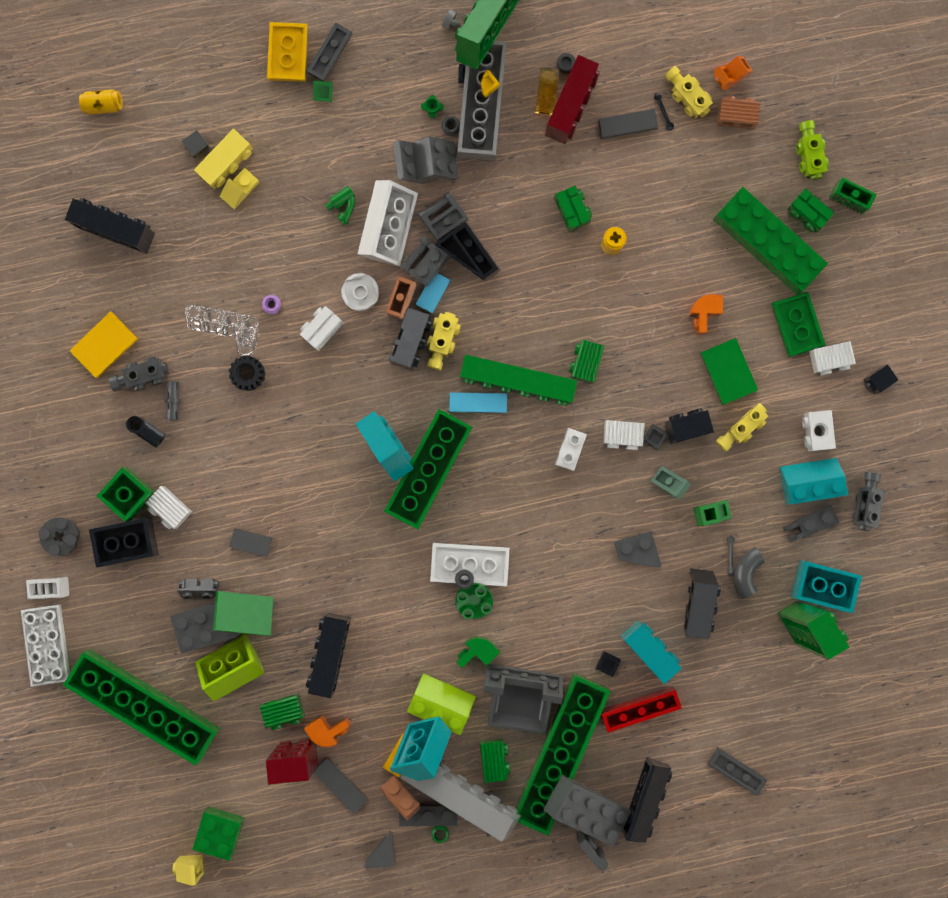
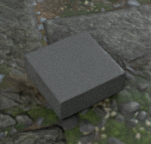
M197 130L182 140L194 158L209 147Z
M652 424L644 435L643 441L654 449L659 450L669 434Z

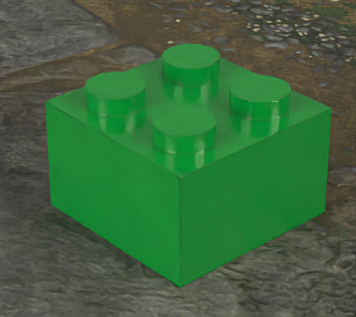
M121 467L96 497L124 522L132 521L144 508L145 502L148 501L155 491L128 467Z
M207 807L203 812L192 850L230 861L235 853L245 817Z

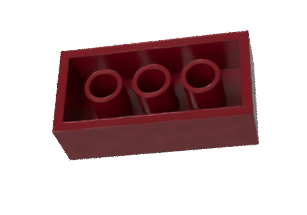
M581 55L577 56L547 123L545 136L565 145L568 139L572 140L577 126L575 122H580L584 108L587 106L592 90L600 75V71H598L599 63Z
M310 738L301 739L299 743H292L291 740L280 742V745H277L266 759L268 785L309 781L318 765L317 745Z

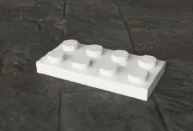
M433 543L430 581L455 583L457 572L465 569L473 574L474 583L507 586L510 548ZM465 575L462 576L461 581L463 583H466L468 581V577Z

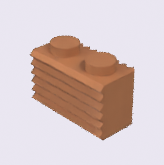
M734 96L722 98L718 107L717 126L755 129L758 125L760 102H755L753 98H744L743 100H736Z
M399 276L397 281H395V288H393L394 291L390 295V302H388L389 306H386L387 309L385 311L389 317L403 321L413 297L416 282Z
M392 776L380 788L381 792L406 820H409L420 810V803L412 797V794L407 791L396 776Z

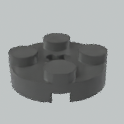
M50 519L39 531L41 546L53 556L70 554L77 548L80 531L77 525L69 519ZM57 532L64 534V536L62 537V542L60 540H56L55 537Z

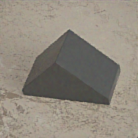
M391 831L386 834L365 860V868L394 866L395 852L393 833Z

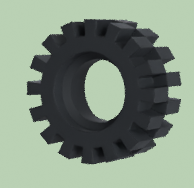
M251 356L236 358L235 362L231 363V369L229 368V378L232 384L241 390H256L258 386L262 385V381L265 380L264 366L259 360ZM245 366H250L254 370L253 378L248 381L243 380L240 376V371Z

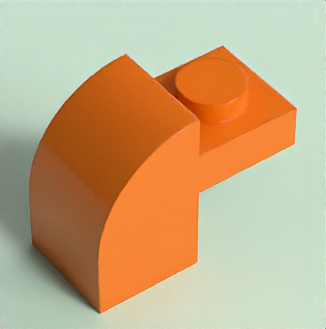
M737 56L728 64L714 69L715 74L713 76L724 91L746 78L753 70L744 56Z
M709 294L702 296L691 306L689 316H696L693 320V329L696 330V335L707 333V316H720L723 314V295Z
M322 714L307 724L304 729L315 744L322 747H331L339 742L337 734L340 737L349 731L348 727L351 722L346 717L330 727Z

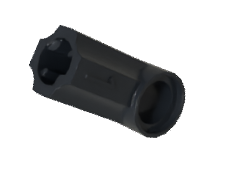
M132 416L126 422V427L130 432L136 434L155 448L161 444L166 435L139 416ZM135 420L141 422V427L138 430L133 428Z

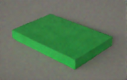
M809 291L771 303L788 358L826 346Z
M736 338L700 353L722 405L758 391Z
M217 591L213 631L271 636L273 597Z

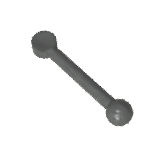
M729 536L727 538L729 543V570L727 573L729 576H734L733 543L735 538Z

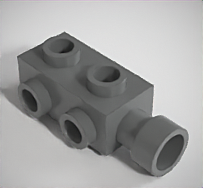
M150 357L145 359L144 363L138 364L135 362L126 365L127 368L121 369L123 375L109 377V382L114 392L121 390L124 386L134 391H140L145 389L146 384L152 383L153 386L162 384L163 379L167 378L166 373H169L166 362H162L161 359H156V357ZM150 367H155L153 373L149 372ZM135 372L136 378L131 379V374Z
M865 472V488H860L859 493L856 495L857 506L852 518L854 520L853 525L858 526V530L870 531V528L878 529L884 501V491L877 489V483H880L881 475L878 473Z

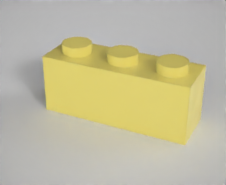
M232 129L194 171L215 190L225 183V178L230 173L233 174L238 169V164L242 160L250 157L253 148L235 129Z

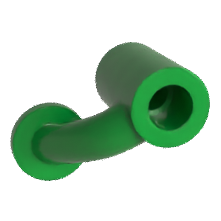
M346 186L329 198L330 201L325 204L327 210L330 211L334 207L338 209L347 203L345 213L340 212V215L337 216L343 226L350 224L348 220L355 207V195L350 187Z

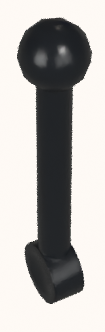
M656 93L654 99L658 101L667 123L666 129L670 131L674 128V124L668 118L661 101V94Z

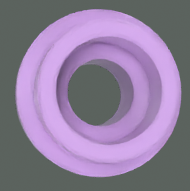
M268 295L263 299L262 307L265 312L275 314L281 309V301L275 295ZM275 302V306L270 308L269 303Z

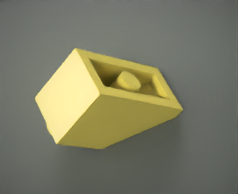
M202 854L179 856L175 863H173V875H176L177 882L193 886L198 883L204 874Z

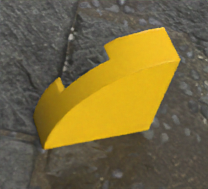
M489 70L484 73L481 81V90L485 98L500 87V83Z

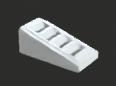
M68 577L26 580L27 599L69 596ZM35 584H37L38 594L35 591Z

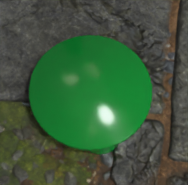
M473 583L468 589L460 588L455 597V605L465 619L482 618L492 611L493 595L483 584Z

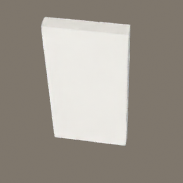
M61 604L21 610L31 687L65 682L70 674Z

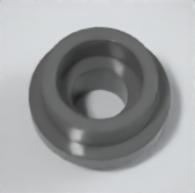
M453 116L446 117L442 122L443 132L449 136L456 135L460 131V121ZM453 124L455 127L454 129H449L448 125Z
M460 570L455 575V583L461 589H468L474 583V576L469 570ZM464 575L468 577L466 583L461 581V577Z

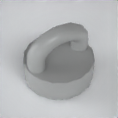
M452 9L449 10L443 20L442 27L447 30L451 24L460 27L461 23L455 20L457 12Z

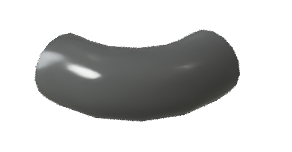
M756 547L746 552L739 559L734 569V585L740 599L748 598L757 592L753 582V574L765 561Z

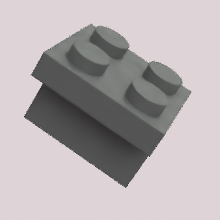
M428 136L415 142L402 140L393 142L398 180L426 184L438 179L452 181L459 179L454 141Z

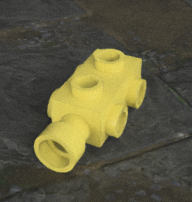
M674 66L664 75L669 82L671 81L674 84L672 89L674 100L684 104V110L689 117L694 116L695 119L699 116L701 118L705 117L711 111L709 107L713 104L710 94L701 89L695 77H691L688 74L683 78L680 74L681 71L677 66Z
M445 312V314L440 313L439 318L435 317L432 326L435 331L433 336H429L427 342L429 352H432L427 367L441 371L443 356L448 357L449 353L453 354L456 343L452 341L454 335L458 336L461 325L458 324L459 319L455 318V314ZM449 322L450 326L448 328L443 327V323ZM443 340L445 343L443 346H439L437 342Z
M758 403L735 423L724 436H720L715 442L725 452L732 447L731 444L734 442H747L753 436L751 434L753 430H759L766 424L767 410Z

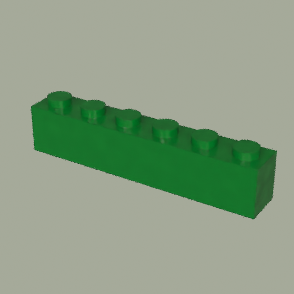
M466 354L460 373V379H463V383L466 384L482 383L481 387L493 389V386L499 387L501 392L511 393L516 391L519 392V396L530 398V395L538 396L537 400L548 402L551 399L561 406L572 404L577 380Z

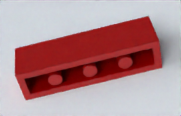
M669 687L605 708L601 713L605 729L609 733L682 709L676 689Z

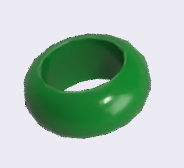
M435 826L431 833L432 839L437 843H444L449 838V830L445 826ZM438 829L445 831L446 836L443 839H438L435 836V832Z

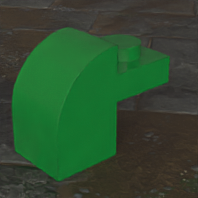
M728 500L693 507L697 526H706L732 519Z
M474 636L465 641L469 649L466 650L464 648L457 655L456 663L463 668L476 655L487 666L500 653V650L488 638Z

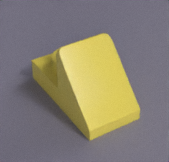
M244 168L233 181L230 178L227 180L220 197L235 210L258 185L259 180Z

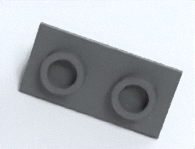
M183 579V581H179V588L182 589H177V592L184 599H193L194 597L213 599V597H216L217 592L215 588H219V581H215V579H201L200 586H197V579Z

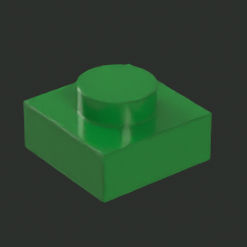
M313 80V101L332 102L333 82Z

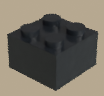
M702 408L687 412V416H683V413L668 417L669 421L664 422L669 434L670 444L714 433L708 410L702 411Z

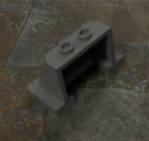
M488 664L486 666L484 692L492 693L488 726L545 734L551 703H562L563 675Z

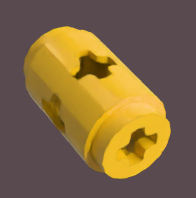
M114 89L86 91L79 96L81 111L88 115L117 113L118 110L123 108L121 93Z
M619 227L609 228L601 240L603 252L608 255L618 254L627 240L625 232Z

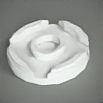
M364 273L349 276L341 289L345 304L352 310L359 312L373 308L378 302L380 295L379 286L375 279Z

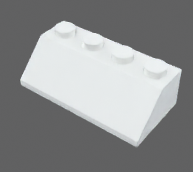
M391 180L375 181L358 255L374 261L400 266L418 196L417 192Z

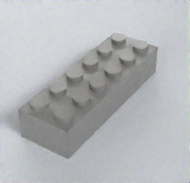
M495 41L477 70L466 65L458 158L496 161L507 45L505 41ZM489 70L500 83V87L485 98L481 90V81L484 73Z
M439 765L435 778L417 781L403 775L401 776V779L501 842L510 837L521 815L517 814L518 811L510 805L504 806L500 803L501 800L499 798L483 793L484 789L478 785H470L465 777L460 774L454 775L446 765Z

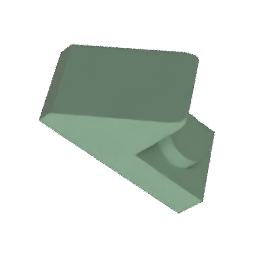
M663 466L659 468L651 479L653 484L671 497H676L679 500L691 485L687 480Z

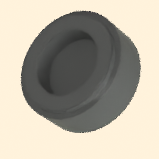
M569 53L561 54L557 59V69L564 74L570 73L575 63V57Z

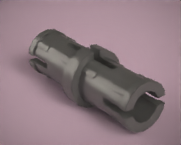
M167 381V398L165 399L167 407L166 420H179L178 408L181 399H179L180 382Z

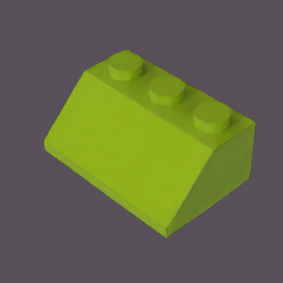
M246 634L195 662L202 690L213 701L220 699L264 674L261 660Z
M423 673L407 712L424 720L439 716L452 732L461 735L476 696Z

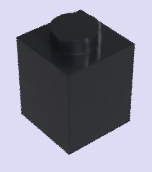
M887 364L881 366L863 380L866 382L865 387L870 393L878 394L897 382L898 378Z

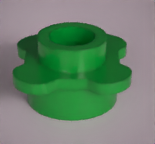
M431 95L421 104V109L426 111L430 118H435L436 114L444 109V105L439 103L436 96Z

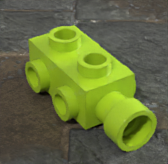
M814 120L799 123V129L803 137L796 144V152L798 155L801 154L802 162L799 163V169L801 173H804L805 178L810 177L811 180L820 179L829 168V161L827 157L825 158L824 153L826 148L825 140L822 139L821 134L814 135ZM815 160H817L818 166L814 164Z

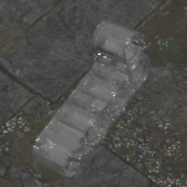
M189 305L185 308L186 324L190 329L236 338L237 351L242 356H250L255 351L259 338V323L256 317L200 305Z

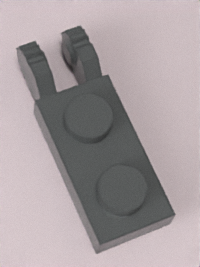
M828 505L796 519L795 522L784 526L783 529L785 532L798 526L800 533L791 535L788 538L789 542H793L839 523L832 505Z

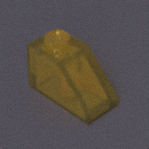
M540 67L535 113L552 114L555 108L559 69Z

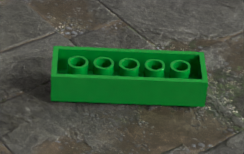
M476 0L471 14L468 13L466 15L462 28H458L455 39H457L455 46L456 61L477 70L520 0Z
M743 186L713 218L718 225L796 295L802 293L829 264Z
M438 409L412 457L410 464L413 470L402 476L384 512L419 530L473 427Z
M799 601L777 612L796 646L827 660L850 648L847 643L849 639L845 632L839 630L836 625L838 620L833 612L829 613L827 610Z

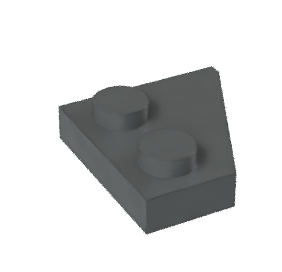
M652 531L614 541L619 560L658 568L662 567Z

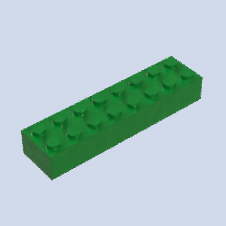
M91 649L82 652L62 685L195 766L202 761L221 729Z
M573 672L564 692L562 703L558 706L516 803L515 809L518 811L517 814L521 815L518 823L549 836L555 819L544 811V808L561 776L574 778L611 691L608 687Z

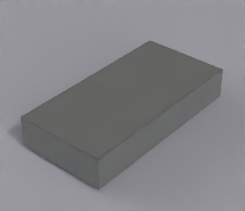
M234 528L230 547L267 557L272 538Z

